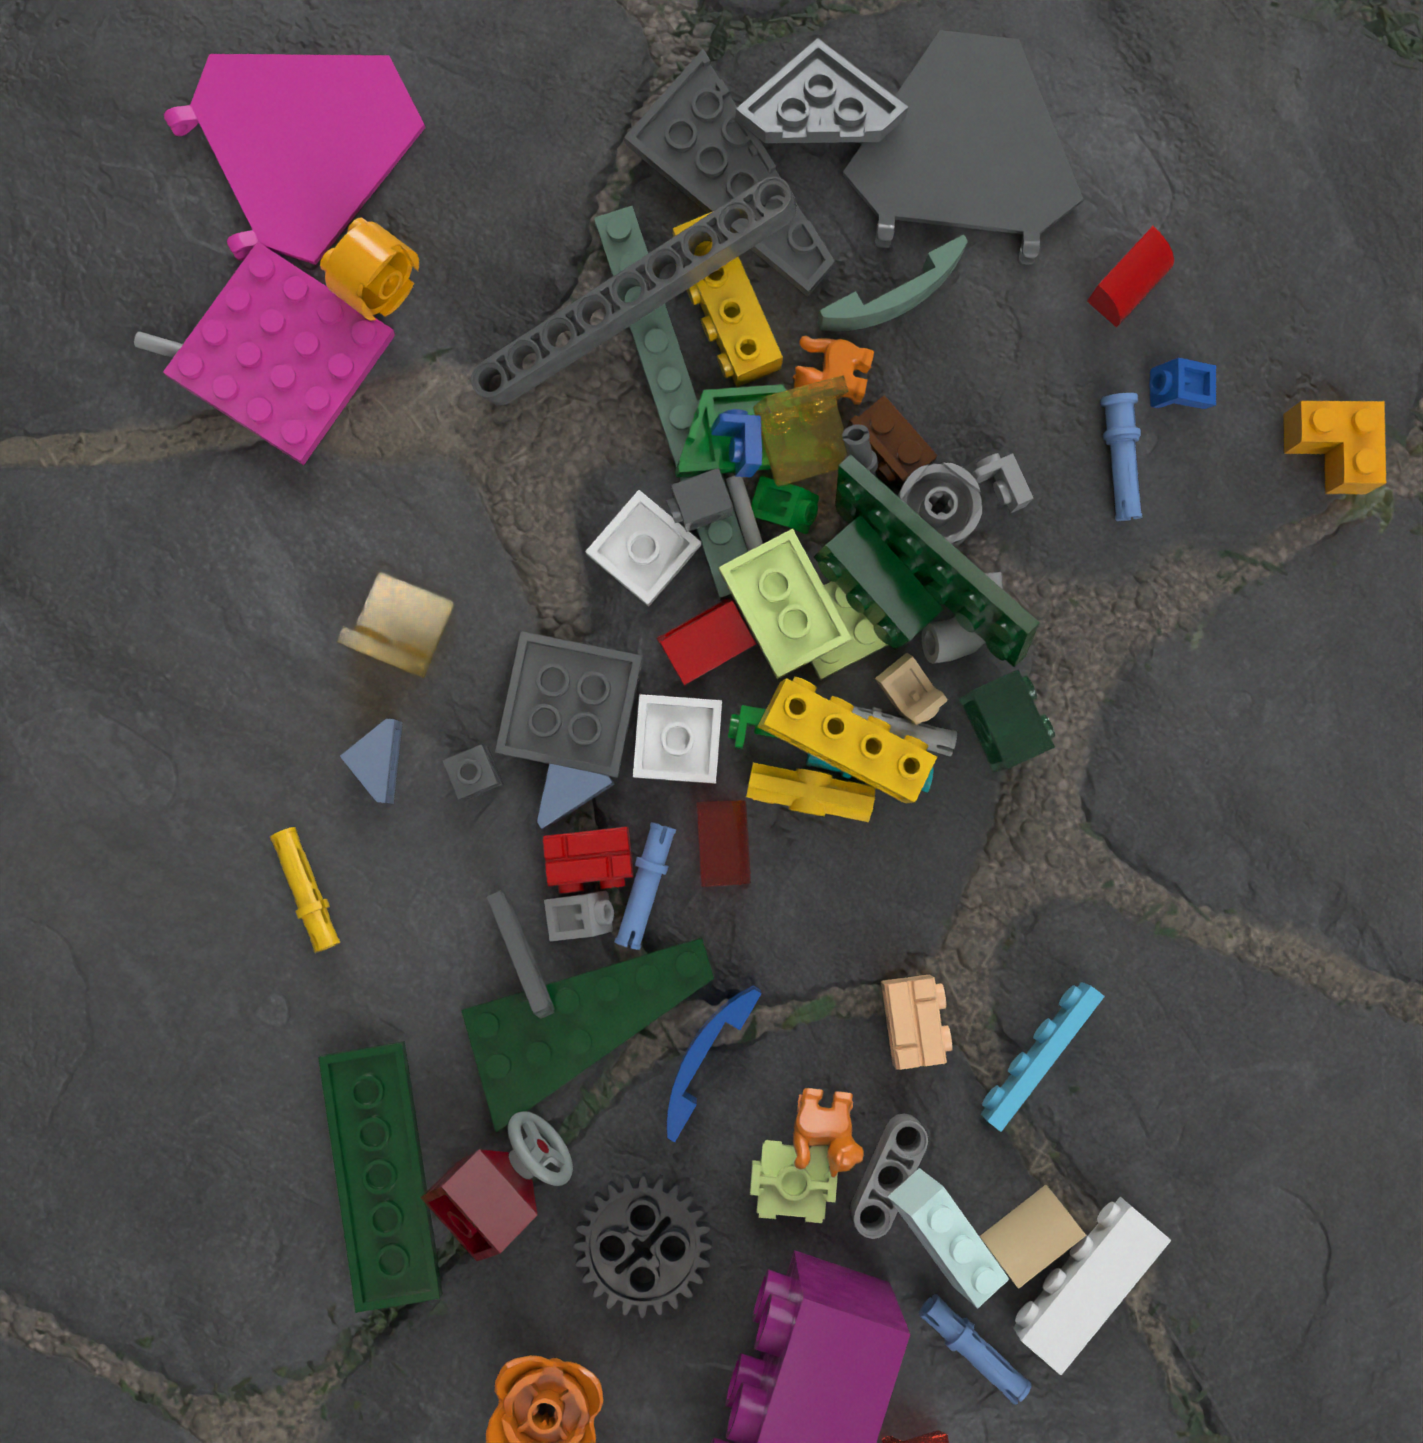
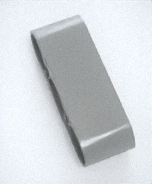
M905 1113L897 1114L887 1123L851 1202L850 1211L854 1225L858 1232L866 1238H880L889 1231L898 1210L888 1196L917 1171L927 1149V1133L918 1119L912 1115ZM913 1127L917 1131V1136L912 1144L902 1146L896 1143V1135L900 1129ZM886 1166H894L899 1169V1176L892 1184H883L878 1181L879 1172ZM875 1205L882 1209L881 1216L873 1223H866L860 1219L862 1210L867 1206Z

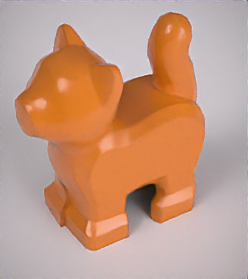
M802 336L799 341L800 346L807 352L824 353L822 372L814 367L797 366L795 368L796 374L793 375L792 379H794V388L800 394L801 400L813 403L818 397L828 395L834 398L851 399L853 404L860 405L865 394L868 379L855 377L853 372L858 369L867 374L871 368L874 351L867 348H859L847 340L812 339L809 336Z
M805 1088L802 1095L799 1094L798 1114L794 1122L793 1144L797 1155L794 1165L799 1170L805 1169L811 1157L809 1146L828 1145L827 1158L831 1177L835 1178L838 1172L849 1171L855 1164L862 1162L864 1156L863 1148L852 1137L850 1111L853 1108V1094L836 1091L833 1094L832 1107L824 1108L818 1105V1102L822 1099L823 1090Z

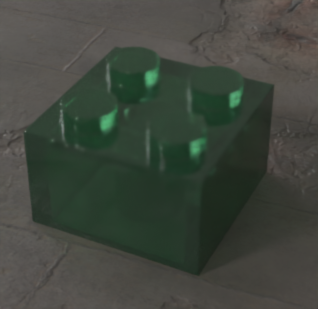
M1019 669L971 690L959 698L993 772L1009 769L1055 748L1052 738L1055 737L1054 728L1045 714L1040 716L1033 701L1037 699L1034 685L1028 676H1021Z

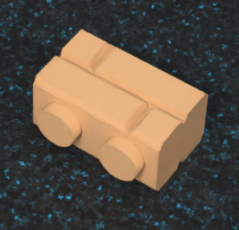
M931 975L881 981L892 1064L896 1070L947 1063L945 1052L952 1051V1039L949 1026L941 1025L939 1009H946L943 984H936L935 977Z

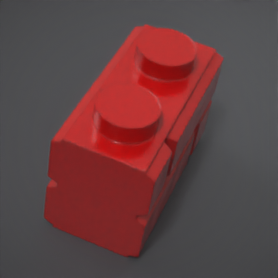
M629 827L543 836L548 886L558 885L559 893L584 891L583 883L600 881L601 889L625 886V878L634 877Z

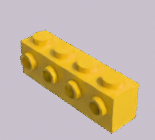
M710 213L672 228L673 237ZM704 241L696 247L694 255H706L712 248V242ZM736 257L687 289L692 304L700 303L705 317L701 318V323L710 342L716 340L720 348L721 354L717 355V360L725 378L732 376L738 388L781 369L783 356L739 257Z
M794 677L793 681L786 678L779 683L758 725L759 728L903 803L916 802L937 759V756L927 752L929 746L925 742L906 735L904 739L889 732L892 726L887 722L874 716H868L866 720L852 713L854 710L852 704L835 696L828 700L816 694L817 687L802 678Z

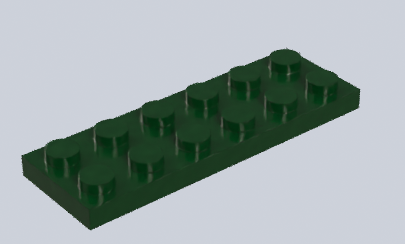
M852 455L840 463L838 467L835 506L841 518L850 524L861 515L940 605L944 604L955 614L958 623L966 631L975 632L986 642L987 648L997 659L1001 661L1006 660L1015 668L1026 657L1040 622Z
M405 1041L321 1055L318 1059L355 1313L440 1299L443 1292L430 1208L420 1198L427 1191Z

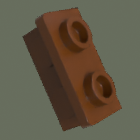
M885 395L859 417L855 415L849 420L847 428L858 424L868 428L871 450L875 452L878 460V468L875 472L888 486L893 483L900 490L907 478L916 469L928 464L930 465L938 456Z

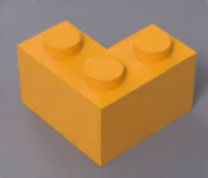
M1300 401L1283 414L1284 454H1325V494H1367L1386 484L1385 401Z

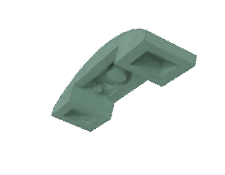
M963 234L929 252L923 265L924 274L863 305L855 291L821 309L817 321L820 330L850 331L863 329L889 321L916 307L934 293L952 273L968 242L965 235Z

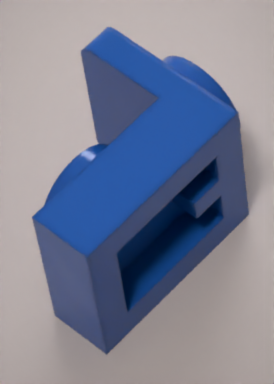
M1176 358L1153 367L1150 370V406L1161 408L1172 403L1200 409L1216 406V365Z
M740 409L727 410L719 414L712 424L711 435L732 437L729 445L730 462H735V477L752 478L762 465L761 416L748 415L747 411Z

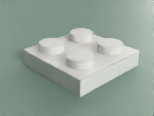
M638 490L585 552L649 607L701 547L702 542L689 531L686 532L681 524L674 523L673 518Z
M639 694L633 778L716 784L722 700Z

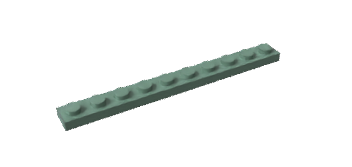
M633 206L594 218L612 277L648 254ZM635 286L630 288L625 295V302L635 301L641 293V287ZM663 304L629 326L675 466L677 467L698 401L666 305ZM695 476L679 477V478H680V481H683V480H686V479H689V478H692V477H695ZM734 509L733 516L697 528L720 600L731 597L732 594L719 572V567L748 552Z

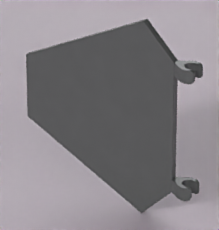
M939 30L895 95L898 100L908 106L906 119L880 142H863L843 171V176L878 217L875 246L878 248H890L894 235L895 220L1022 234L1018 262L1020 264L1033 265L1035 258L1039 254L1040 234L1081 204L1083 201L1082 194L1020 40Z

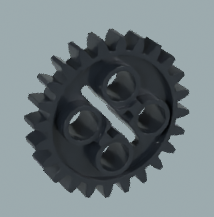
M642 1172L639 1184L634 1185L631 1177L626 1174L624 1176L623 1188L619 1189L613 1181H610L607 1186L608 1197L598 1191L594 1194L593 1199L598 1208L588 1205L584 1207L582 1213L590 1222L581 1221L577 1224L576 1231L586 1237L576 1239L574 1242V1249L585 1251L584 1254L577 1258L575 1264L576 1267H589L583 1275L582 1282L589 1283L594 1280L597 1282L592 1294L594 1298L604 1292L609 1294L606 1305L608 1309L619 1300L623 1302L622 1313L625 1316L630 1311L632 1305L638 1306L640 1318H644L647 1306L653 1305L656 1313L660 1316L662 1315L663 1302L668 1301L675 1309L679 1307V1292L688 1298L693 1296V1289L689 1281L702 1284L703 1274L697 1267H709L710 1258L700 1252L712 1249V1240L700 1236L710 1231V1223L697 1222L703 1215L704 1208L703 1206H697L690 1209L689 1205L693 1200L692 1192L685 1194L681 1198L677 1195L680 1182L676 1181L669 1189L663 1187V1175L660 1174L653 1185L649 1184L646 1172ZM638 1205H648L653 1209L655 1217L649 1222H639L632 1215V1210ZM664 1217H670L671 1222L652 1237L650 1251L646 1247L641 1248L623 1271L617 1272L615 1267L634 1252L636 1238L642 1242L645 1241ZM607 1236H618L622 1239L625 1247L620 1252L612 1253L604 1248L602 1240ZM668 1236H678L683 1240L685 1246L681 1251L671 1253L664 1249L662 1241ZM637 1267H647L652 1270L655 1277L648 1283H639L633 1278L632 1271Z

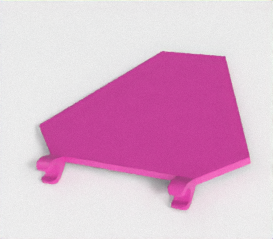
M209 54L191 104L173 107L164 113L168 126L179 137L189 133L198 123L200 124L252 228L251 231L236 233L227 239L231 252L239 261H243L254 245L259 242L271 251L316 265L425 129L424 122L389 55Z

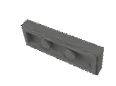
M501 891L487 896L533 1014L540 1019L553 1014L555 1008L511 900Z

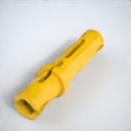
M296 827L287 828L271 835L270 840L277 852L283 872L295 898L298 908L295 913L298 919L303 920L314 953L341 943L327 910L330 907L327 899H323L318 889L314 874L300 843Z

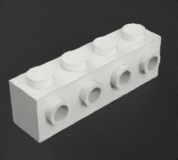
M1119 1197L1115 1203H1108L1101 1210L1097 1217L1098 1224L1088 1236L1086 1235L1071 1248L1069 1260L1061 1269L1056 1268L1047 1276L1043 1283L1044 1290L1034 1302H1027L1016 1316L1015 1321L1017 1323L1013 1329L1020 1340L1060 1375L1069 1367L1171 1241L1122 1197Z

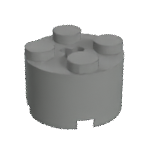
M953 463L928 464L919 467L907 478L898 494V497L955 548L962 544L971 534L982 515V500L978 482L967 470ZM939 502L944 508L942 512L936 515L931 509L932 506Z

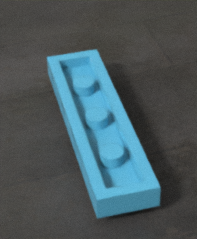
M1083 982L1078 987L1075 985L1071 986L1065 992L1059 1002L1062 1008L1054 1019L1050 1020L1048 1018L1038 1027L1033 1036L1036 1042L1028 1053L1021 1052L1012 1061L1008 1068V1072L1011 1075L1001 1088L996 1085L983 1100L982 1106L985 1109L981 1115L990 1124L1002 1132L1105 997L1091 985Z

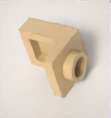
M908 653L904 654L875 678L899 714L914 725L933 718L938 713L939 707L948 700L943 692L934 688L917 661Z

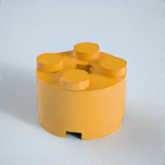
M357 218L350 224L347 234L339 241L337 246L329 249L323 255L320 267L325 271L326 286L332 293L366 319L376 320L373 315L380 313L384 317L388 316L409 295L414 285V282L409 277L412 267L418 271L419 257L415 251L379 224L367 222L363 218Z

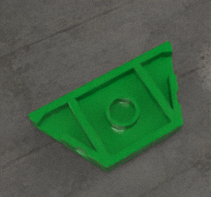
M782 384L703 390L675 474L676 478L697 476L719 468L721 474L735 473V462H730L729 445L732 437L711 435V426L718 415L732 409L745 410L748 412V415L761 416L762 465L758 470L826 465L831 460V454L826 447L822 449L809 431L812 426L803 413L796 410L793 399Z

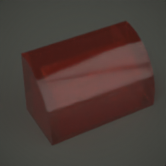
M747 801L697 802L701 886L711 887L751 883Z

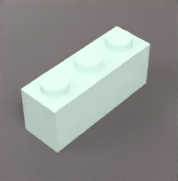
M919 1168L888 1196L951 1285L975 1307L979 1308L1009 1280L946 1189Z

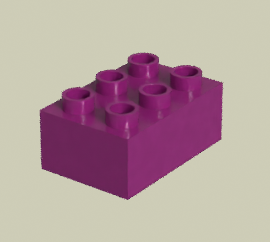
M794 1250L786 1275L767 1269L761 1282L752 1321L759 1324L754 1349L762 1352L760 1359L740 1353L725 1402L726 1407L732 1408L726 1431V1439L733 1441V1443H877L910 1337L909 1329L890 1282ZM715 1437L711 1441V1443H730Z

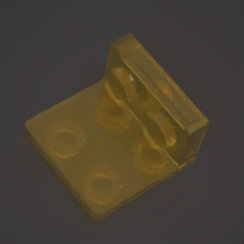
M844 375L768 395L753 407L755 415L761 416V436L777 486L836 471L839 464L845 460L847 454L842 437L844 428L836 402L837 399L849 392Z
M378 573L354 630L343 626L337 642L349 649L424 678L452 613L454 603L449 599L384 573Z

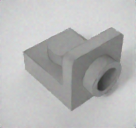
M996 453L976 463L978 469L972 473V476L978 483L994 477L996 480L993 483L995 494L1002 505L1007 504L1010 513L1026 507L1033 499L1032 493L1013 453L1003 458H1000L999 453Z
M607 891L544 900L550 941L593 937L613 931L614 910L609 901Z

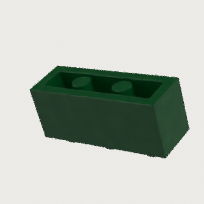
M861 515L813 557L818 562L821 573L828 580L836 582L843 590L849 605L855 611L863 613L872 623L877 637L885 644L891 645L895 650L910 641L943 610L940 604Z

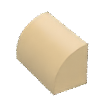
M1044 1185L980 1235L983 1242L1018 1289L1086 1236L1047 1185Z

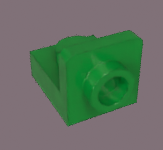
M760 476L751 507L756 519L787 527L802 534H808L810 526L818 514L819 495L796 485Z
M742 705L740 715H731L728 738L736 739L734 749L743 750L747 726L755 727V735L778 738L758 727L766 709Z

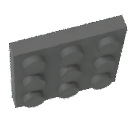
M521 631L495 753L618 778L643 656Z

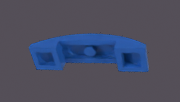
M754 985L741 991L723 1004L701 1027L683 1056L672 1086L668 1107L667 1138L673 1142L678 1138L697 1105V1098L686 1092V1088L724 1023L727 1022L741 1030L762 994L761 990Z

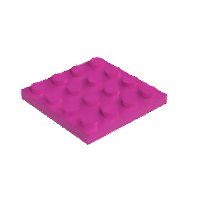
M257 242L163 373L172 381L304 466L392 341L395 333L392 328L378 319H366L332 293L327 286Z

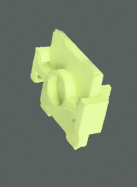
M765 1140V1143H762L761 1161L752 1160L750 1195H758L757 1213H759V1218L776 1219V1215L805 1217V1222L822 1223V1220L825 1219L826 1201H836L838 1176L837 1173L835 1178L831 1177L827 1158L828 1146L809 1147L810 1162L805 1169L799 1170L794 1165V1161L797 1158L794 1145H784L781 1141Z

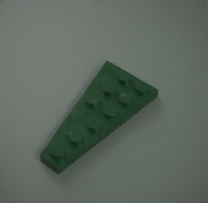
M701 937L545 984L555 1010H553V1014L542 1019L533 1014L525 991L461 1010L495 1131L498 1132L508 1125L510 1118L514 1114L527 1111L713 980L714 976L703 938Z

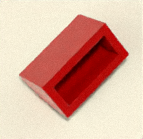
M1152 226L1098 284L1087 300L1092 307L1116 328L1173 267L1174 255L1164 236Z
M728 598L656 638L684 685L756 645L736 606Z

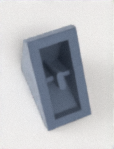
M385 719L340 755L341 759L375 801L380 803L394 804L403 723L395 719Z
M549 764L537 823L541 829L549 828L613 786V780L607 775Z

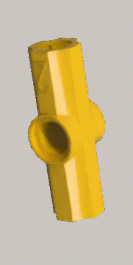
M753 762L746 798L770 804L775 803L789 806V810L825 817V814L869 822L876 788L852 781L832 779V775L799 768L793 771Z

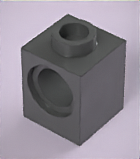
M719 468L671 485L673 498L667 500L668 507L674 523L682 521L686 532L733 516V506Z
M481 744L443 760L458 800L467 801L504 785L490 749L485 745Z

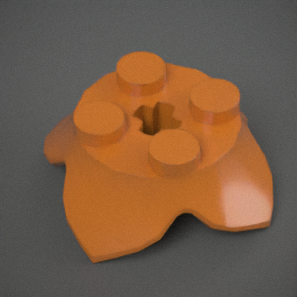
M532 1355L514 1358L503 1365L495 1380V1393L499 1403L489 1419L486 1430V1443H596L594 1418L601 1411L604 1399L600 1380L593 1372L577 1363L563 1362L558 1358L547 1359ZM547 1403L554 1406V1416L550 1417L547 1412L542 1416L538 1412L540 1404Z

